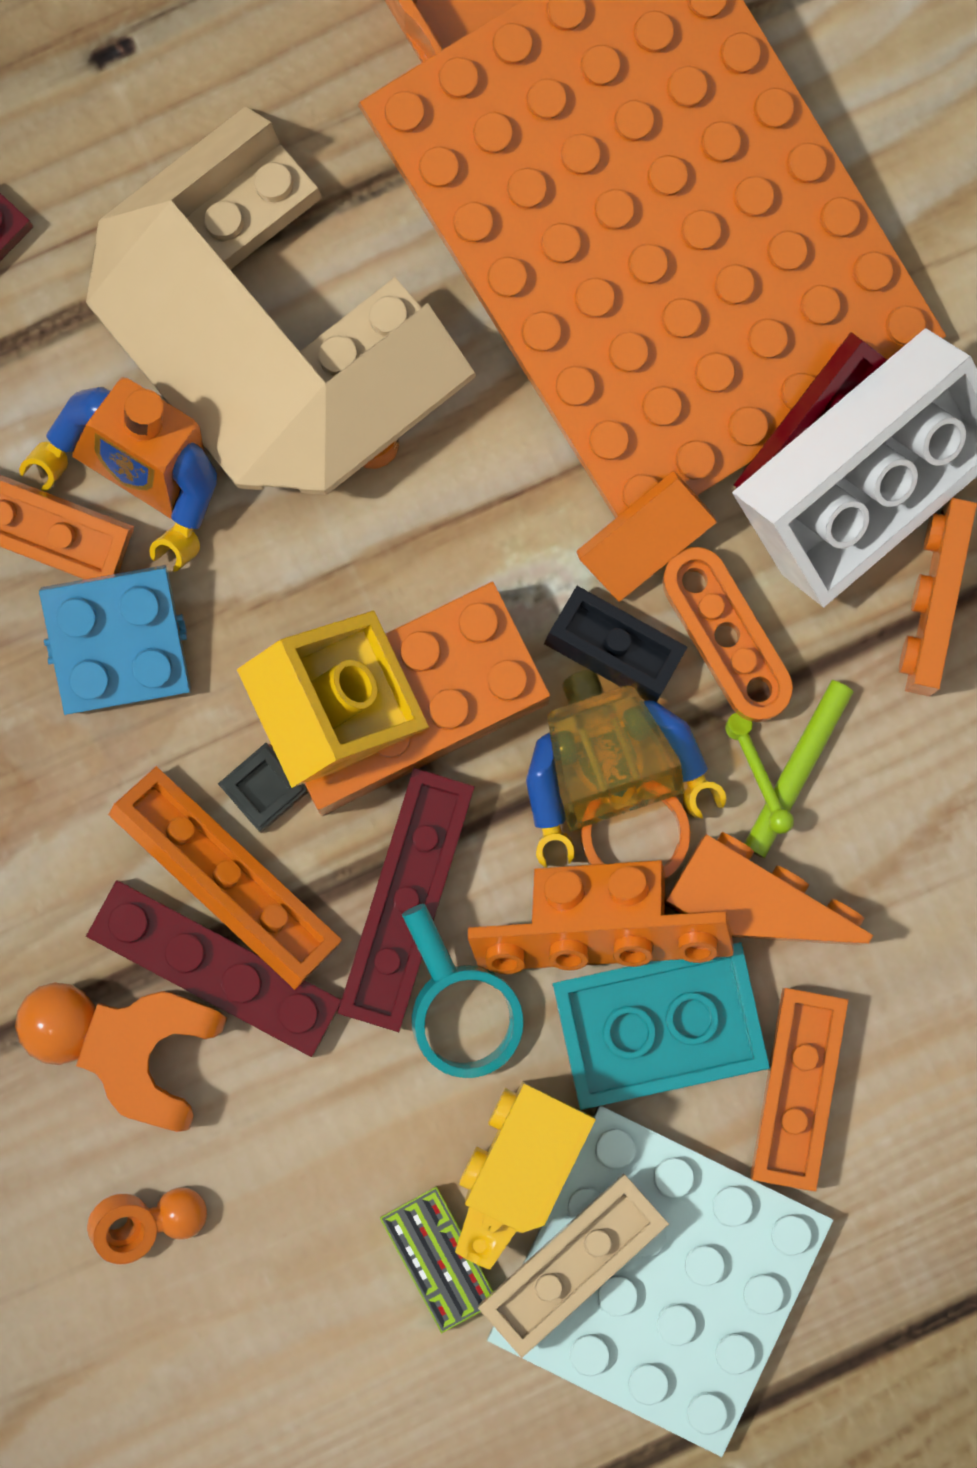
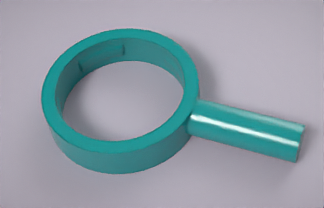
M419 904L406 910L402 917L432 977L419 992L412 1010V1031L419 1049L434 1067L454 1077L475 1078L492 1073L511 1058L521 1040L523 1012L516 994L501 977L488 969L471 965L455 966L425 904ZM464 980L482 981L500 990L506 999L509 1009L507 1033L498 1048L483 1059L468 1063L447 1060L435 1053L428 1044L425 1034L427 1010L436 995L447 986Z

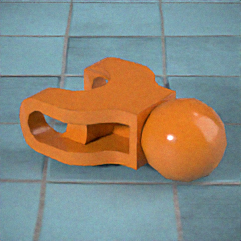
M54 982L37 987L24 998L17 1010L15 1028L19 1043L28 1055L36 1060L52 1065H63L78 1060L77 1067L95 1073L103 1082L107 1098L120 1115L160 1128L180 1132L190 1130L194 1118L191 1105L184 1098L172 1095L156 1085L149 1071L150 1053L158 1041L172 1034L192 1035L202 1039L215 1038L223 1032L227 1018L217 1009L166 991L143 996L130 1006L117 1008L98 1003L95 1007L85 992L71 984Z

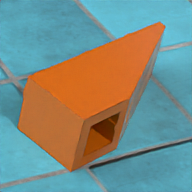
M721 832L717 840L707 834L701 838L665 898V905L679 914L726 911L731 934L734 938L865 945L869 944L873 937L871 933L860 927L865 919L861 914L835 899H831L827 907L805 894L809 887L805 880L776 865L771 874L750 861L754 853L753 849L724 832Z

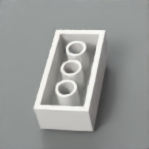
M923 329L732 492L781 574L823 608L977 477V368L971 356L930 330Z

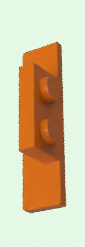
M662 860L534 869L531 924L468 927V941L478 967L499 974H514L522 969L556 967L561 970H578L586 965L614 963L637 967L648 964L650 961L681 959L693 963H703L715 957H729L733 955V938L726 911L665 915V871Z

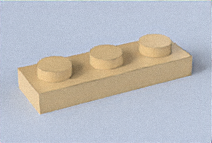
M623 1173L478 1305V1309L518 1355L523 1358L666 1228L669 1223Z

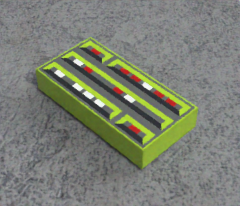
M437 1186L380 1217L441 1334L481 1312L478 1309V1305L493 1292V1289L480 1266L455 1253L461 1230Z

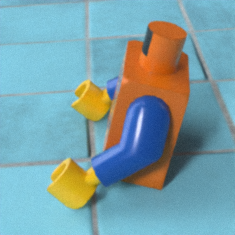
M121 377L111 391L105 387H96L76 392L70 397L47 432L46 437L49 442L39 443L21 463L19 468L20 475L23 477L33 464L41 466L48 474V480L41 488L42 491H46L54 485L67 469L68 458L65 452H73V458L175 522L173 527L152 542L150 556L153 561H157L171 548L176 555L173 572L178 571L192 560L200 550V542L193 529L201 527L217 484L216 470L204 452L200 426L194 419L162 400L156 392L141 387L129 378Z

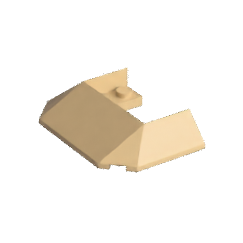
M246 106L99 219L86 303L167 403L196 421L200 426L203 446L238 488L264 490V486L299 489L301 493L327 495L472 381L476 374L430 305L426 303L421 307L396 277L299 352L233 274L231 269L317 203L322 197L318 187L282 147L272 122Z

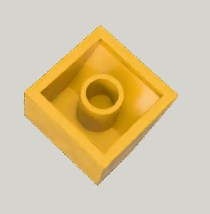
M374 610L280 639L237 669L291 788L340 771L429 727Z

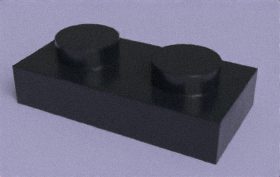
M578 585L544 642V645L639 698L656 702L659 700L688 648L686 645Z

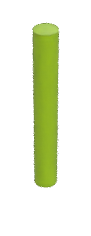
M831 680L774 786L782 808L787 811H791L854 693L851 688L838 681ZM766 803L744 844L754 850V855L765 859L778 833L770 828L769 817L771 813Z

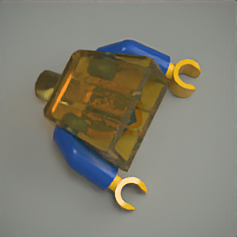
M591 670L577 672L565 679L562 688L569 705L554 709L547 715L550 732L536 741L526 776L534 825L537 828H541L543 834L536 848L537 859L543 867L547 868L543 848L546 843L552 840H559L566 845L569 864L574 858L573 841L566 833L561 831L560 825L565 820L569 832L680 794H683L685 810L693 817L703 819V815L696 804V796L705 788L709 789L712 793L713 800L718 808L725 806L727 798L723 788L715 782H708L705 778L704 773L708 770V767L686 721L656 701H643L632 686L625 685L604 692L598 674ZM683 782H687L688 787L685 791Z

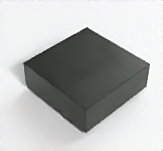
M264 743L218 783L260 833L308 793L303 784L291 788L276 753L267 743Z

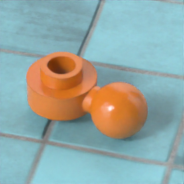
M184 1187L174 1188L166 1192L160 1198L157 1207L149 1209L140 1198L134 1195L116 1194L107 1197L96 1205L89 1216L87 1232L100 1257L113 1264H128L139 1260L148 1253L155 1242L157 1233L163 1232L165 1235L178 1240L188 1239L198 1234L205 1225L207 1207L203 1198L197 1192ZM123 1217L128 1218L125 1225L121 1228L110 1229V1226L116 1220Z

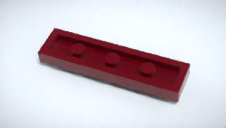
M413 768L337 1014L400 1033L422 961V956L402 914L416 905L425 904L434 921L475 786Z
M118 880L115 881L86 935L87 938L310 1057H313L341 1003V999L306 980L294 990L257 954Z

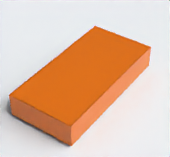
M673 471L576 552L579 560L620 602L667 564L670 559H673L716 524L717 521L706 505L680 476Z

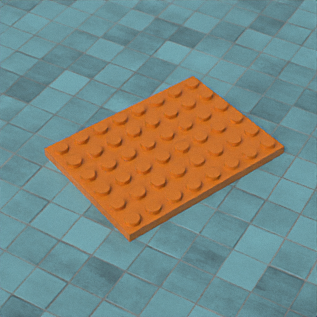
M521 0L361 100L358 104L361 112L615 519L673 471L698 496L751 462L850 332L854 333L886 359L891 358L925 328L941 338L946 337V334L744 0Z

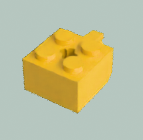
M523 1081L516 1093L505 1088L488 1121V1125L498 1129L487 1152L476 1146L460 1178L459 1185L468 1189L465 1205L469 1208L455 1253L478 1266L490 1270L517 1231L524 1233L544 1226L596 1119Z

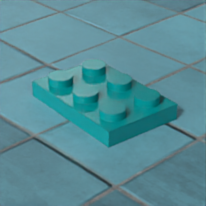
M742 942L733 944L732 956L715 957L708 962L693 963L683 959L651 961L643 966H628L552 983L580 1110L770 1069Z

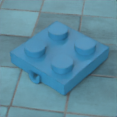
M167 565L40 588L39 595L48 638L44 639V645L47 646L48 664H54L64 715L190 692L191 686L182 641L187 640L186 625L183 614L176 615Z

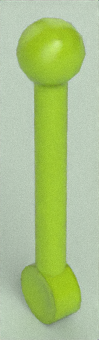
M734 713L726 722V733L730 738L739 741L770 810V828L778 834H785L793 828V815L790 811L782 808L749 735L752 730V721L746 720L737 713Z

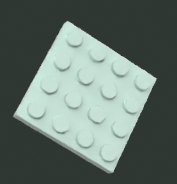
M598 1106L594 1115L596 1120L545 1225L540 1227L524 1263L623 1173L669 1225L531 1349L523 1359L722 1457L830 1229L833 1219L603 1106ZM493 1326L487 1341L519 1356Z

